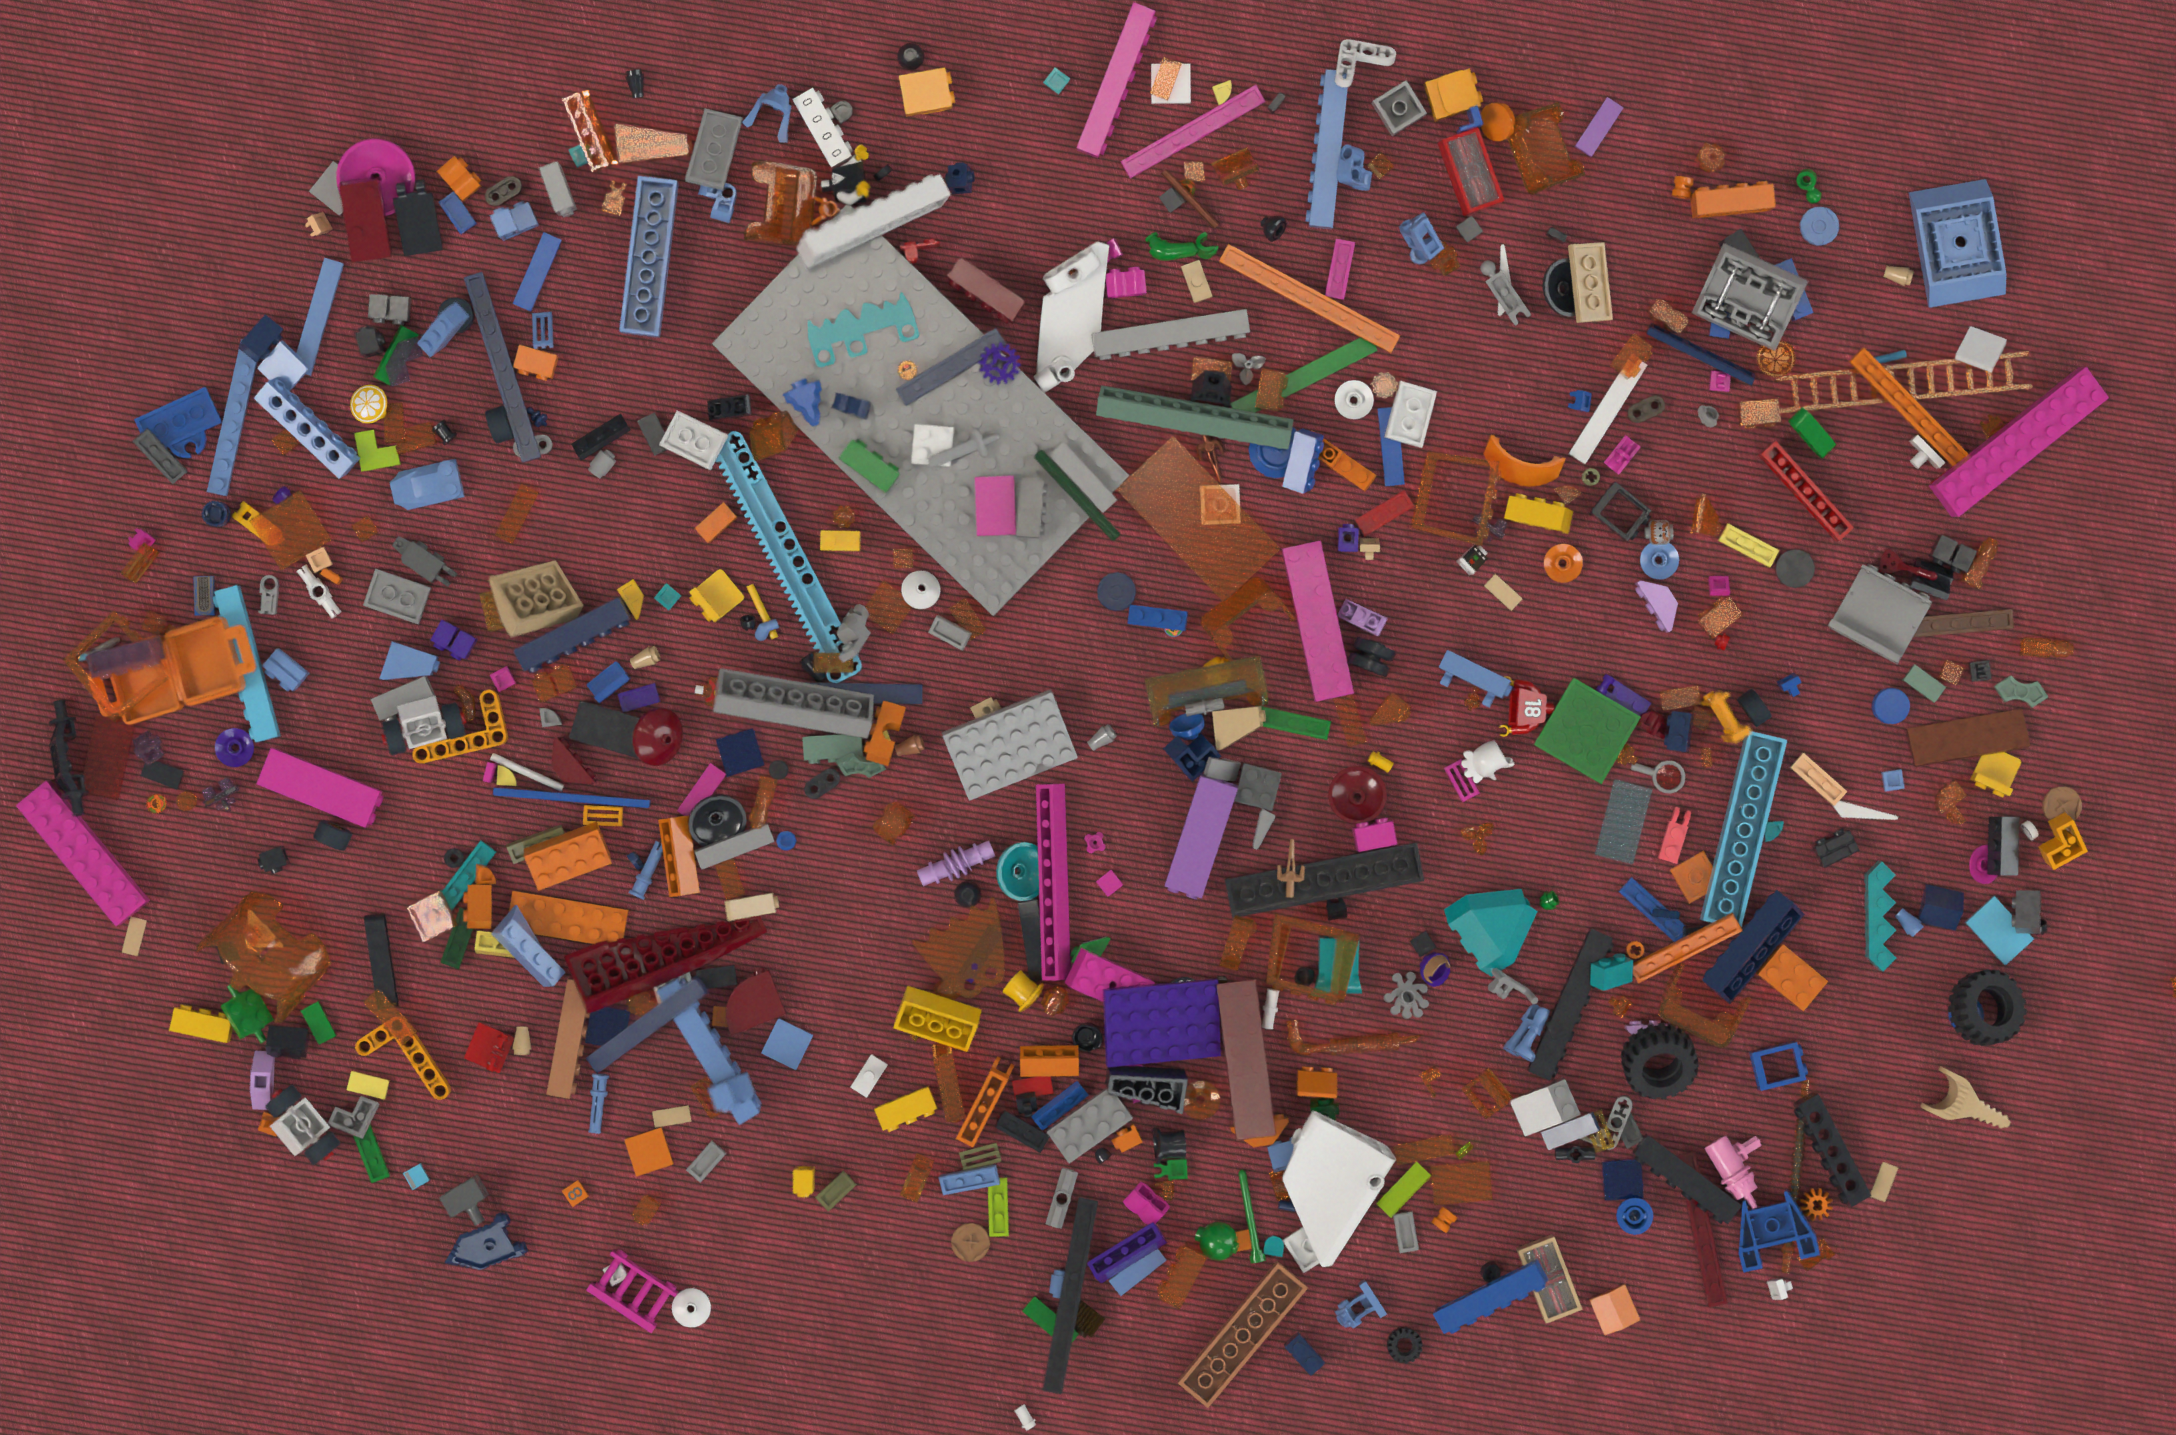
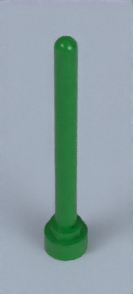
M1240 1170L1238 1174L1252 1246L1251 1255H1249L1250 1263H1259L1266 1261L1265 1253H1262V1249L1259 1247L1246 1171Z

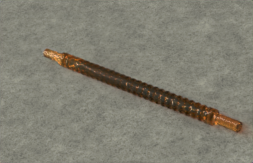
M1810 1080L1802 1081L1799 1099L1809 1094ZM1796 1119L1798 1124L1795 1125L1797 1127V1130H1795L1797 1135L1794 1136L1796 1141L1793 1142L1795 1144V1147H1793L1795 1152L1792 1153L1794 1155V1158H1792L1794 1162L1791 1163L1793 1169H1790L1792 1171V1174H1790L1792 1180H1789L1791 1183L1789 1185V1188H1791L1789 1192L1796 1203L1799 1200L1797 1195L1800 1194L1798 1189L1801 1188L1799 1187L1801 1183L1799 1178H1802L1800 1175L1802 1170L1800 1168L1803 1167L1801 1162L1804 1161L1801 1158L1804 1156L1802 1150H1805L1803 1148V1145H1805L1803 1140L1806 1139L1802 1128L1804 1124L1799 1119ZM1793 1241L1784 1243L1785 1245L1782 1246V1253H1784L1782 1273L1789 1274L1791 1254L1794 1253L1792 1245L1795 1243Z

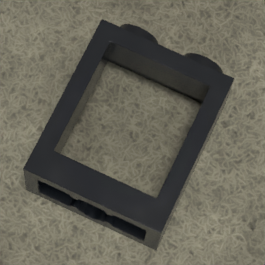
M1613 482L1589 513L1626 542L1629 539L1633 540L1639 533L1638 527L1641 524L1645 525L1651 518L1649 513L1652 510L1618 483ZM1616 492L1642 511L1626 534L1600 514Z

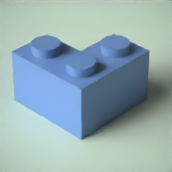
M521 201L516 203L511 210L504 207L498 208L493 211V215H490L498 236L503 241L539 226L532 207L528 202Z
M748 1071L711 1084L709 1087L716 1111L722 1110V1113L733 1109L736 1102L746 1103L753 1100L752 1096H755V1090Z

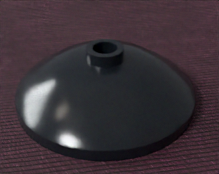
M1569 258L1553 262L1547 268L1543 277V294L1547 304L1555 313L1564 317L1576 316Z
M716 794L702 799L694 806L689 815L688 827L693 839L705 847L743 832L747 818L743 806L737 799L724 794Z

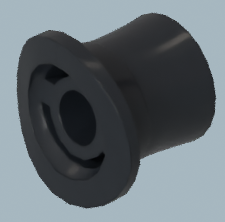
M1153 1127L1155 1163L1160 1164L1162 1159L1167 1158L1185 1159L1186 1138L1184 1130L1161 1132L1158 1127Z

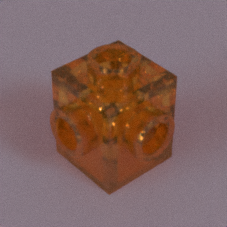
M1705 142L1693 161L1700 164L1699 168L1703 171L1714 173L1717 169L1721 170L1726 160L1723 158L1726 153L1722 152L1723 148L1713 143L1711 145Z
M1444 241L1442 242L1444 249L1429 260L1434 270L1438 269L1443 276H1446L1461 266L1456 258L1458 254L1453 246L1449 247Z

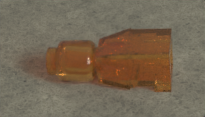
M1988 537L1987 540L1982 542L1978 550L1979 555L1974 558L1968 572L1963 574L1960 581L1976 589H1981L1983 585L1981 580L1988 571L1990 560L1995 557L1998 551V541Z
M2021 637L2020 656L2049 658L2050 655H2053L2054 657L2066 658L2069 655H2073L2074 645L2067 640L2051 641L2050 638Z
M760 775L758 780L760 788L756 794L755 807L751 809L749 816L750 827L761 829L766 824L767 810L774 800L778 780Z

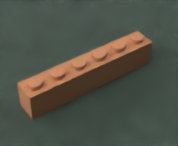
M572 978L567 979L546 1094L568 1099L572 1097V1094H576L577 1083H574L575 1075L579 1076L581 1064H578L579 1056L583 1055L584 1045L581 1042L582 1037H586L588 1026L585 1025V1020L590 1017V1013L587 1014Z

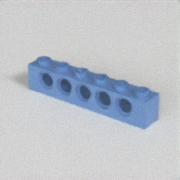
M276 378L268 381L254 397L264 409L339 479L347 475L360 460L356 451L348 447L338 434L333 433L324 421L319 420L314 415L312 409L302 404L297 395L288 391L282 381ZM278 397L281 398L282 404L278 401ZM292 410L295 411L296 417L293 416ZM306 423L310 426L311 431L307 429ZM320 437L325 440V444L321 442ZM335 450L339 453V457L335 455Z

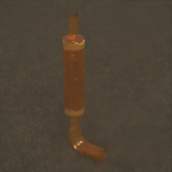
M1292 1020L1286 1021L1288 1029L1287 1040H1289L1290 1047L1294 1052L1300 1055L1330 1051L1331 1056H1336L1337 1053L1339 1055L1341 1053L1343 1055L1345 1053L1349 1054V1052L1350 1054H1353V1052L1356 1054L1357 1052L1360 1053V1051L1368 1053V1050L1370 1052L1372 1050L1374 1052L1376 1050L1380 1051V1049L1381 1051H1384V1049L1387 1051L1388 1049L1391 1050V1048L1399 1050L1400 1044L1415 1043L1421 1036L1398 1037V1032H1393L1391 1035L1390 1033L1388 1035L1386 1033L1384 1035L1380 1034V1036L1372 1034V1036L1368 1035V1037L1367 1035H1364V1037L1361 1035L1360 1038L1359 1036L1357 1038L1355 1036L1351 1038L1350 1036L1349 1039L1341 1037V1039L1337 1038V1040L1336 1038H1330V1043L1310 1045V1043L1304 1044L1302 1042L1299 1032V1020H1293L1294 1029L1292 1028Z

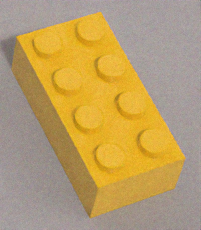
M907 986L897 1011L893 1028L968 1052L979 1024L982 1009Z

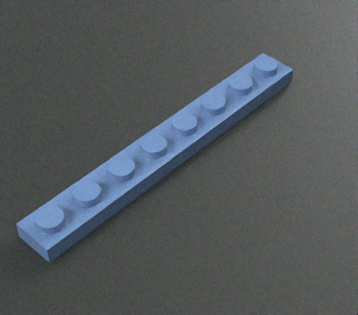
M240 349L237 355L207 492L223 496L228 495L257 363Z

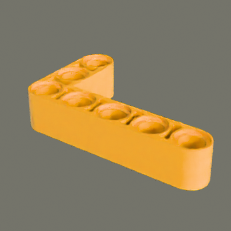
M485 690L480 695V704L487 730L456 739H447L416 747L412 753L413 759L418 763H427L505 744L508 740V732L498 693L494 690ZM487 693H492L494 696V702L491 704L485 702V695ZM492 712H496L499 716L496 723H492L489 720V715ZM496 731H500L503 734L501 742L494 740V733ZM478 735L484 738V744L480 747L475 744V738ZM458 740H462L465 743V748L462 751L456 749V742ZM440 744L446 747V753L442 756L437 753V747ZM420 749H424L427 752V757L424 760L418 758V751Z
M393 1017L357 1041L355 1045L357 1053L366 1056L395 1038L431 1095L435 1099L442 1100L450 1094L451 1087L405 1017ZM395 1020L402 1022L403 1027L401 1030L394 1028L393 1023ZM379 1030L386 1033L384 1041L379 1040L377 1037ZM406 1036L413 1038L414 1043L412 1046H407L404 1043ZM363 1041H366L370 1044L369 1051H363L361 1049V1043ZM417 1052H420L424 1055V1061L422 1063H419L415 1060V1054ZM427 1069H432L435 1072L433 1079L426 1077L425 1072ZM438 1085L445 1087L446 1092L444 1095H439L436 1092Z

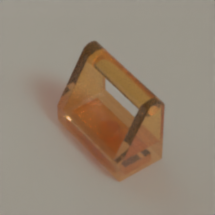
M1489 1067L1461 1088L1484 1119L1489 1118L1505 1107L1513 1098ZM1478 1082L1483 1085L1497 1103L1489 1111L1470 1089Z

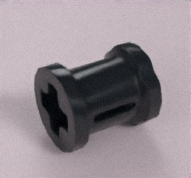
M445 420L439 422L432 429V432L441 438L444 446L457 436V433L452 432L446 425Z

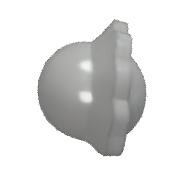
M1701 405L1698 409V416L1706 427L1712 428L1717 425L1719 414L1714 407Z

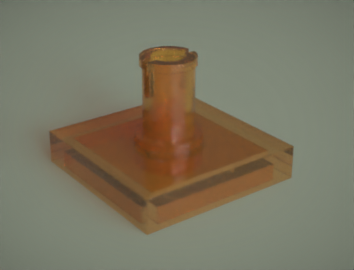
M1247 147L1211 163L1223 186L1235 181L1236 187L1239 190L1249 185L1245 176L1259 171L1258 165Z

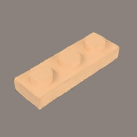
M1804 753L1790 766L1796 774L1833 806L1847 793L1840 784Z

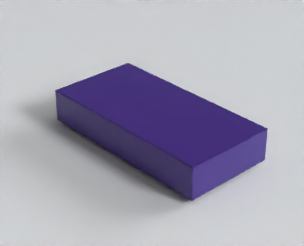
M656 683L618 694L623 713L661 702Z

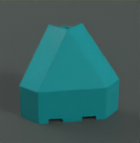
M1522 889L1468 894L1444 909L1448 925L1452 931L1457 930L1462 938L1460 940L1461 944L1468 953L1472 952L1478 960L1476 962L1478 968L1491 977L1493 976L1491 972L1493 968H1498L1502 971L1515 962L1538 912L1530 907V902L1524 897Z

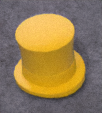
M1020 970L1008 982L1002 992L1020 1006L1019 1012H1023L1038 999L1044 984L1041 983L1038 986Z

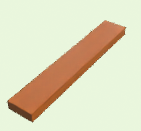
M1731 913L1634 962L1633 975L1637 982L1640 983L1741 932L1742 928L1734 914Z

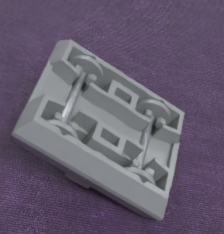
M1724 243L1693 308L1692 314L1776 351L1808 281ZM1724 310L1729 313H1732L1730 318L1726 317L1727 314L1724 312ZM1748 322H1752V323L1756 324V325H1750V327L1745 326V325L1748 324Z

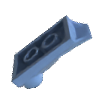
M456 459L401 471L390 481L394 503L407 510L465 497Z

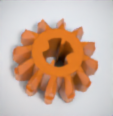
M1810 1188L1811 1195L1804 1192L1803 1195L1807 1197L1806 1200L1800 1199V1202L1805 1204L1800 1207L1801 1211L1806 1210L1804 1216L1808 1217L1810 1215V1220L1812 1221L1816 1219V1216L1818 1220H1823L1822 1214L1828 1217L1829 1213L1826 1210L1833 1209L1832 1206L1827 1205L1833 1202L1831 1198H1827L1829 1193L1824 1192L1822 1194L1821 1188H1818L1816 1193L1813 1188ZM1813 1201L1818 1202L1819 1208L1814 1207Z

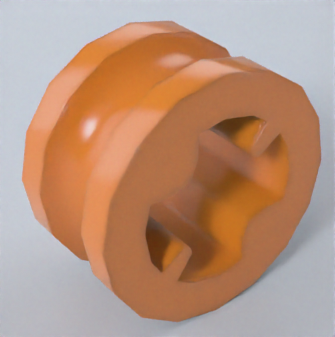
M1632 941L1627 944L1626 953L1629 957L1638 959L1644 954V947L1641 943ZM1632 945L1639 946V954L1630 953V949H1632L1630 947Z

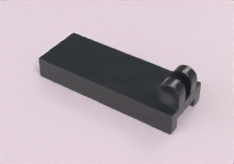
M1006 1110L1000 1114V1118L997 1119L994 1126L1041 1153L1050 1137L1045 1132Z

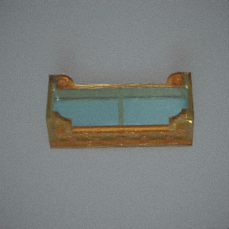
M1260 655L1145 679L1154 728L1168 724L1171 720L1170 712L1186 709L1185 704L1202 702L1203 699L1208 701L1222 698L1223 701L1247 696V700L1252 706L1268 704V690Z

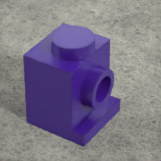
M1343 524V528H1338L1337 552H1358L1359 528H1354V524ZM1345 535L1351 536L1350 542L1344 540Z

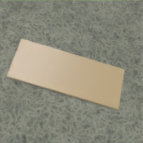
M1496 574L1485 585L1511 611L1522 600Z
M135 917L130 918L122 953L138 956L147 920Z
M689 1105L652 1111L655 1128L691 1122Z
M1885 1162L1882 1163L1871 1192L1872 1196L1870 1197L1883 1202L1886 1201L1898 1167Z

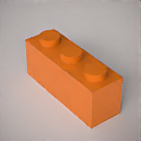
M1078 1045L1020 1046V1077L1079 1076Z

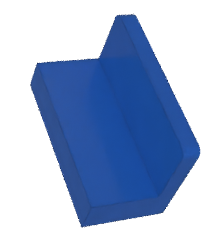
M1477 105L1468 109L1467 116L1470 124L1460 127L1457 130V134L1477 127L1481 128L1483 121Z
M615 661L587 683V687L594 694V698L598 703H601L631 680V678L621 665Z

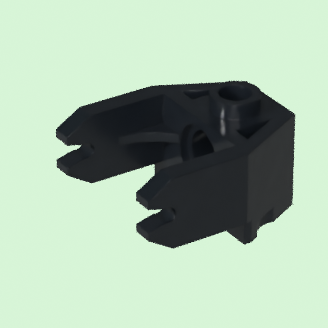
M1203 371L1193 380L1190 401L1202 400L1223 403L1224 407L1229 408L1232 385L1226 374L1217 371Z

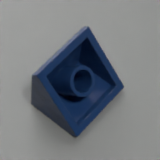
M1925 884L1918 919L1924 924L1956 930L1963 915L1964 893Z

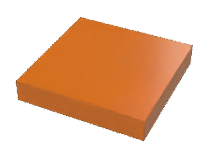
M662 1127L624 1139L636 1177L674 1164Z

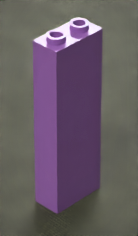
M1201 773L1165 881V887H1168L1167 890L1173 893L1184 892L1187 897L1192 899L1202 898L1238 790V785L1209 778Z

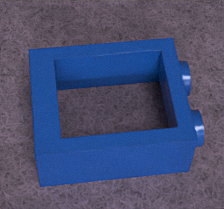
M1796 1041L1749 1052L1757 1087L1760 1091L1806 1080L1805 1075H1808L1806 1064H1802L1801 1056H1803L1801 1044L1798 1045ZM1792 1048L1798 1076L1767 1083L1760 1056Z

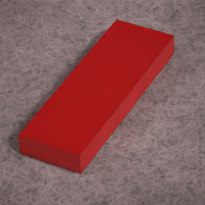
M1405 490L1354 521L1365 537L1410 510L1414 505Z

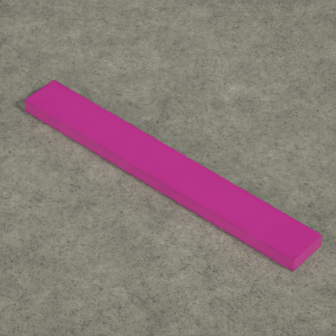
M1254 85L1121 161V164L1131 179L1266 101L1257 85Z

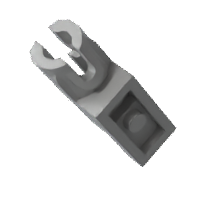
M856 604L854 609L851 607L837 632L839 639L844 643L842 646L843 650L839 655L843 663L859 653L871 633L865 627L869 617L868 610L861 604Z

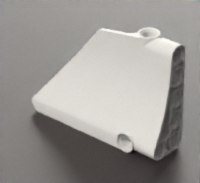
M1312 1111L1303 1125V1129H1297L1292 1136L1293 1154L1282 1180L1320 1265L1327 1267L1333 1265L1384 1186V1178L1396 1161V1158L1385 1144L1318 1112Z

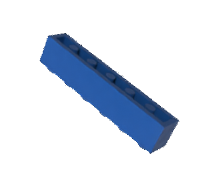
M1538 1259L1436 1308L1433 1315L1443 1334L1447 1332L1453 1334L1461 1329L1460 1326L1464 1324L1469 1326L1475 1323L1478 1317L1482 1315L1487 1317L1495 1312L1494 1309L1501 1307V1309L1506 1308L1512 1304L1511 1301L1518 1299V1301L1528 1296L1529 1292L1533 1290L1538 1292L1544 1289L1548 1277Z

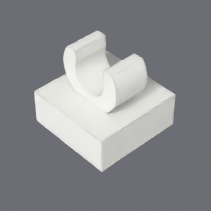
M1783 1279L1767 1281L1773 1300L1788 1298L1786 1291L1793 1289L1791 1281L1786 1282Z

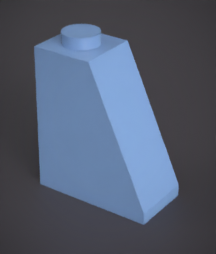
M392 642L379 679L390 680L433 675L439 669V657L397 642Z

